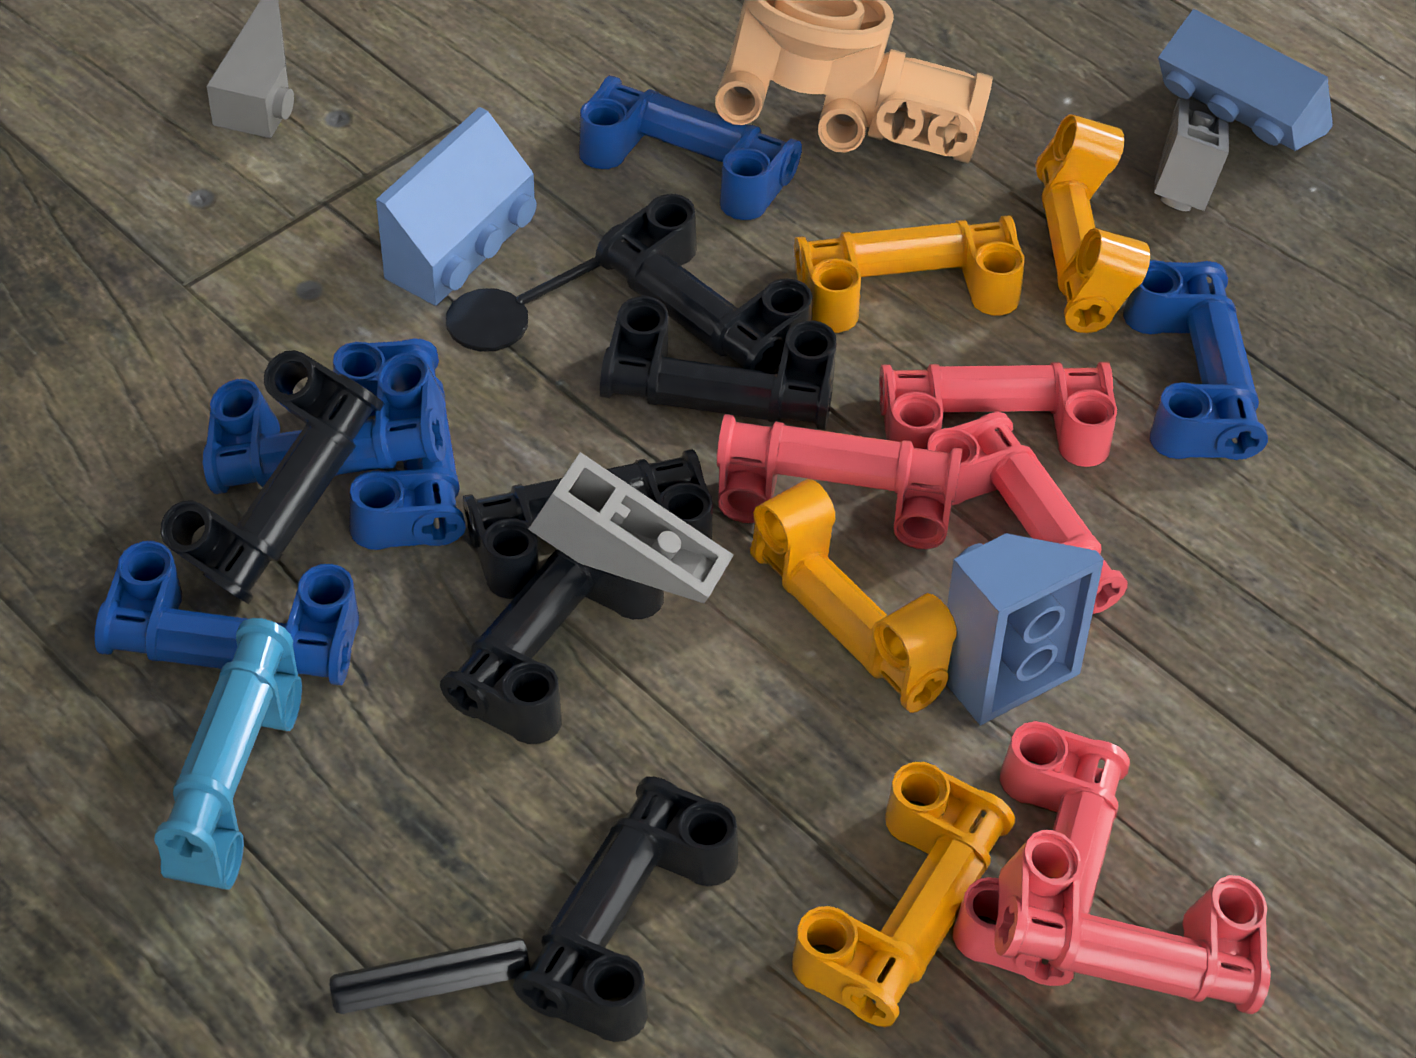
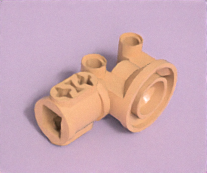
M744 0L732 52L715 97V106L718 114L725 121L733 125L749 124L759 116L772 80L796 92L826 95L818 124V135L821 142L830 150L846 153L856 149L861 145L868 127L867 137L881 141L885 137L898 144L943 156H952L953 160L968 164L983 122L993 76L977 72L974 77L957 69L916 58H906V53L890 49V52L884 53L894 20L893 11L884 0Z

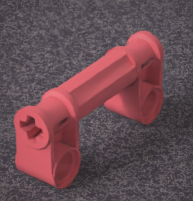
M1051 362L1050 365L939 366V364H929L927 370H893L890 364L880 366L879 403L881 415L884 416L886 440L902 442L903 440L912 441L914 448L927 449L930 436L942 428L943 412L1050 411L1054 417L1058 449L1061 456L1068 462L1077 466L1091 467L1101 464L1109 456L1117 416V406L1113 393L1112 369L1109 362H1099L1096 368H1063L1060 362Z
M989 413L971 422L952 428L940 429L930 436L926 450L950 453L953 447L962 449L956 497L952 505H957L968 499L998 490L1031 538L1096 550L1099 554L1101 553V544L1092 535L1037 459L1036 454L1030 447L1021 445L1012 433L1013 423L1005 413ZM1105 560L1103 562L1093 614L1100 613L1113 606L1120 600L1127 589L1128 581L1122 573L1117 570H1111Z
M725 414L721 425L717 450V467H719L718 505L724 515L732 520L742 523H755L754 510L756 506L773 498L778 474L895 491V494H897L894 521L895 536L900 542L909 547L931 549L941 545L947 536L952 502H955L962 449L953 447L950 453L914 448L912 441L903 440L902 442L800 428L787 426L782 422H774L772 427L736 422L734 415Z
M1044 722L1024 723L1016 729L1011 738L1000 771L1001 785L1011 798L1021 803L1033 804L1057 812L1053 830L1071 840L1080 853L1079 912L1090 914L1114 819L1118 812V801L1115 798L1119 780H1122L1128 774L1130 759L1125 751L1110 742L1089 739L1058 729ZM1100 760L1105 761L1104 769L1098 768ZM987 877L978 879L968 887L953 927V940L957 949L964 956L976 962L987 963L1023 975L1038 984L1062 986L1073 980L1075 972L1055 969L1051 967L1049 961L1048 964L1044 965L1042 958L1016 953L1011 958L998 955L994 944L996 925L988 924L978 917H989L997 922L999 906L998 878Z
M1041 830L1033 833L1001 869L998 878V918L994 935L995 950L998 955L1008 958L1015 956L1016 953L1049 960L1051 967L1055 969L1068 970L1175 995L1191 1001L1201 1002L1206 997L1234 1003L1238 1011L1251 1015L1257 1013L1263 1006L1268 994L1271 974L1270 964L1267 959V905L1260 889L1250 880L1233 875L1219 879L1184 914V937L1079 912L1080 853L1071 840L1054 830Z

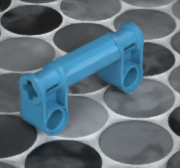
M250 618L244 620L239 625L236 632L237 649L232 662L226 663L221 669L212 697L180 776L173 788L175 804L169 819L161 823L156 830L154 841L158 847L161 859V874L164 878L225 890L231 889L237 879L243 857L244 840L242 833L239 832L233 797L260 727L290 731L296 722L302 698V681L297 673L292 636L284 627L263 618Z

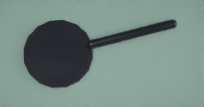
M593 257L517 297L510 292L496 288L477 289L464 293L452 302L446 313L447 330L454 341L464 348L475 351H498L510 347L523 337L528 328V310L525 304L601 265Z

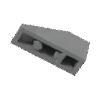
M260 0L207 84L213 126L271 138L282 119L286 120L289 118L294 104V92L288 85L278 0Z
M1178 97L1155 177L1154 194L1162 196L1161 201L1177 210L1190 211L1194 207L1205 211L1229 153V122L1214 115L1209 110L1207 104L1192 97L1189 99Z
M581 452L528 529L580 564L701 603H705L734 556V554Z

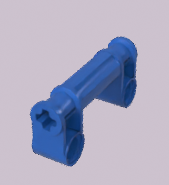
M615 76L605 78L598 91L580 110L579 156L584 164L597 169L617 167L623 163L625 157L642 137L646 135L723 162L720 207L726 215L739 220H752L763 215L781 189L790 183L801 158L802 144L799 140L789 139L786 142L765 135L761 132L759 126L753 124L733 125L725 121L719 114L661 95L658 91L648 89L646 92H642L622 85L620 78Z
M1151 260L1143 282L1126 299L1123 310V317L1126 323L1140 333L1151 335L1159 333H1190L1202 384L1180 382L1166 387L1161 394L1150 431L1152 446L1160 454L1169 458L1247 459L1261 452L1268 443L1267 431L1264 425L1258 422L1256 415L1259 399L1255 391L1236 315V308L1232 300L1227 297L1225 291L1228 285L1227 272L1217 262L1185 263ZM1206 277H1210L1212 283H1208ZM1236 438L1237 443H1234L1232 439Z
M413 338L403 341L377 343L352 342L343 345L334 354L333 372L338 375L343 374L377 396V377L384 363L393 356L402 353H415L422 356L427 362L445 397L443 384L436 378L435 373L439 363L437 348L431 342L424 339ZM446 407L444 417L446 451L443 461L431 462L428 457L403 461L405 471L365 472L356 477L352 482L350 488L349 531L352 539L358 545L374 550L414 545L441 546L458 540L464 534L466 529L464 514L457 508L456 497L458 496L460 486L456 473ZM373 411L370 416H376V411ZM434 518L439 520L438 529L434 527Z
M402 353L393 356L380 368L377 377V397L385 405L381 411H376L375 419L366 420L353 439L356 445L355 449L349 454L336 475L381 468L391 469L395 468L398 461L428 457L431 462L443 461L445 457L444 417L446 402L435 377L422 356L415 353ZM235 379L219 387L213 394L210 402L208 437L203 451V469L206 482L214 494L227 493L230 486L257 482L261 487H264L302 431L280 433L279 421L256 384L247 379Z
M142 541L131 545L119 558L107 598L102 603L96 619L95 647L99 654L111 655L114 650L145 653L148 659L152 661H166L222 669L226 663L232 662L237 649L236 632L239 625L244 620H247V618L178 610L182 602V589L170 549L162 543ZM320 564L310 568L302 575L298 582V589L288 622L286 624H277L284 627L292 636L298 674L327 677L330 684L343 685L348 674L351 648L359 625V612L354 583L350 573L343 567L334 564Z

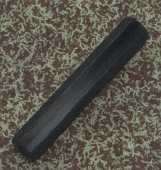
M516 937L334 974L330 977L329 986L336 1013L345 1014L516 979L519 973L530 970V962L524 940Z

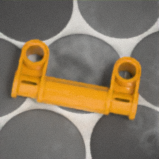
M1069 114L1061 121L1056 134L1044 152L1037 158L1035 166L1037 177L1045 186L1041 197L1057 269L1058 286L1061 293L1067 298V305L1064 309L1065 322L1071 330L1079 333H1092L1108 326L1132 291L1143 282L1149 268L1150 248L1144 241L1097 229L1094 224L1090 199L1107 175L1116 168L1120 161L1124 147L1122 129Z
M1010 215L1001 216L999 222L968 225L966 220H956L955 223L861 233L841 232L839 238L807 241L804 236L795 237L794 261L797 280L805 283L812 293V321L825 323L832 328L834 333L848 331L856 325L859 319L861 277L959 267L962 269L971 302L982 313L996 316L1009 314L1020 303L1025 261L1017 239L1015 223Z
M807 478L756 506L754 510L753 541L750 547L751 556L760 564L768 563L782 577L783 588L794 596L874 678H884L901 695V705L910 713L918 712L930 705L941 694L947 684L953 642L957 637L954 618L943 601L933 594L926 593L889 615L880 609L829 559L828 554L832 526L835 522V510L829 495L816 481Z
M911 762L902 766L895 773L885 814L886 826L891 835L896 839L927 853L928 856L881 931L879 932L849 916L841 909L832 906H819L809 910L801 918L797 928L793 951V973L801 984L850 1009L862 1020L880 1027L892 1026L900 1014L897 1004L910 983H916L922 978L926 967L957 918L968 887L980 879L991 864L989 853L999 837L1008 835L1015 824V815L1002 799L992 793L978 790L943 772L935 765L926 762ZM908 801H918L926 806H917ZM981 811H985V812H986V815H985L984 818L981 816V814H982ZM827 945L837 952L824 954L816 951L813 946Z

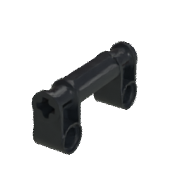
M661 195L653 199L646 207L622 224L612 227L605 233L596 249L595 258L599 265L607 270L615 269L627 278L628 286L641 296H649L661 301L666 306L670 318L709 346L716 354L730 356L743 366V369L772 373L781 363L785 339L789 329L796 323L812 321V293L809 287L799 280L789 278L778 279L770 283L763 291L740 308H737L683 268L681 265L688 263L695 256L697 243L694 204L682 195Z
M637 296L623 303L618 311L611 343L605 351L602 363L600 397L610 398L613 393L646 398L647 403L650 405L661 404L769 420L771 423L779 422L781 418L815 423L818 430L826 431L833 393L836 335L832 328L822 322L802 321L796 323L789 329L786 335L779 372L776 373L669 358L668 310L666 306L658 299L649 296Z
M296 350L284 351L276 355L268 363L264 372V385L266 391L295 417L305 422L306 425L240 522L235 526L206 506L193 500L181 501L173 505L165 513L161 522L160 534L163 542L169 549L204 571V576L248 605L253 599L251 589L270 561L278 562L283 555V551L349 454L355 449L356 445L353 439L373 411H381L385 405L377 396L343 374H336L314 359ZM308 377L305 386L299 392L293 394L296 384ZM205 525L202 537L192 544L194 533Z
M684 450L682 457L650 464L647 460L640 459L636 460L633 464L606 469L712 540V496L704 481L701 464L695 450ZM562 478L525 486L522 484L513 485L509 493L476 499L472 494L463 496V510L471 544L477 550L487 585L491 592L497 596L514 599L539 570L537 535L528 529Z
M557 549L548 557L543 566L487 630L472 644V655L459 670L450 671L441 679L440 688L442 694L456 710L464 715L478 718L511 735L520 742L526 744L546 742L558 734L562 726L558 677L552 668L532 658L584 597L617 612L622 617L634 620L645 619L657 613L664 603V591L580 564Z
M648 776L640 781L635 792L637 800L625 818H619L614 822L609 834L553 923L542 936L541 943L543 949L529 971L519 973L513 984L517 996L533 1010L552 1018L562 1019L596 1034L604 1040L612 1042L627 1041L637 1036L645 1027L648 1018L644 972L642 968L631 957L611 951L606 946L655 866L703 886L720 885L728 881L734 875L738 866L737 823L732 811L722 803L710 801L680 789L675 784L655 776ZM714 842V843H716V844H714V845H702L701 843ZM621 994L628 996L621 1001L611 1002L604 1000V998L610 995Z

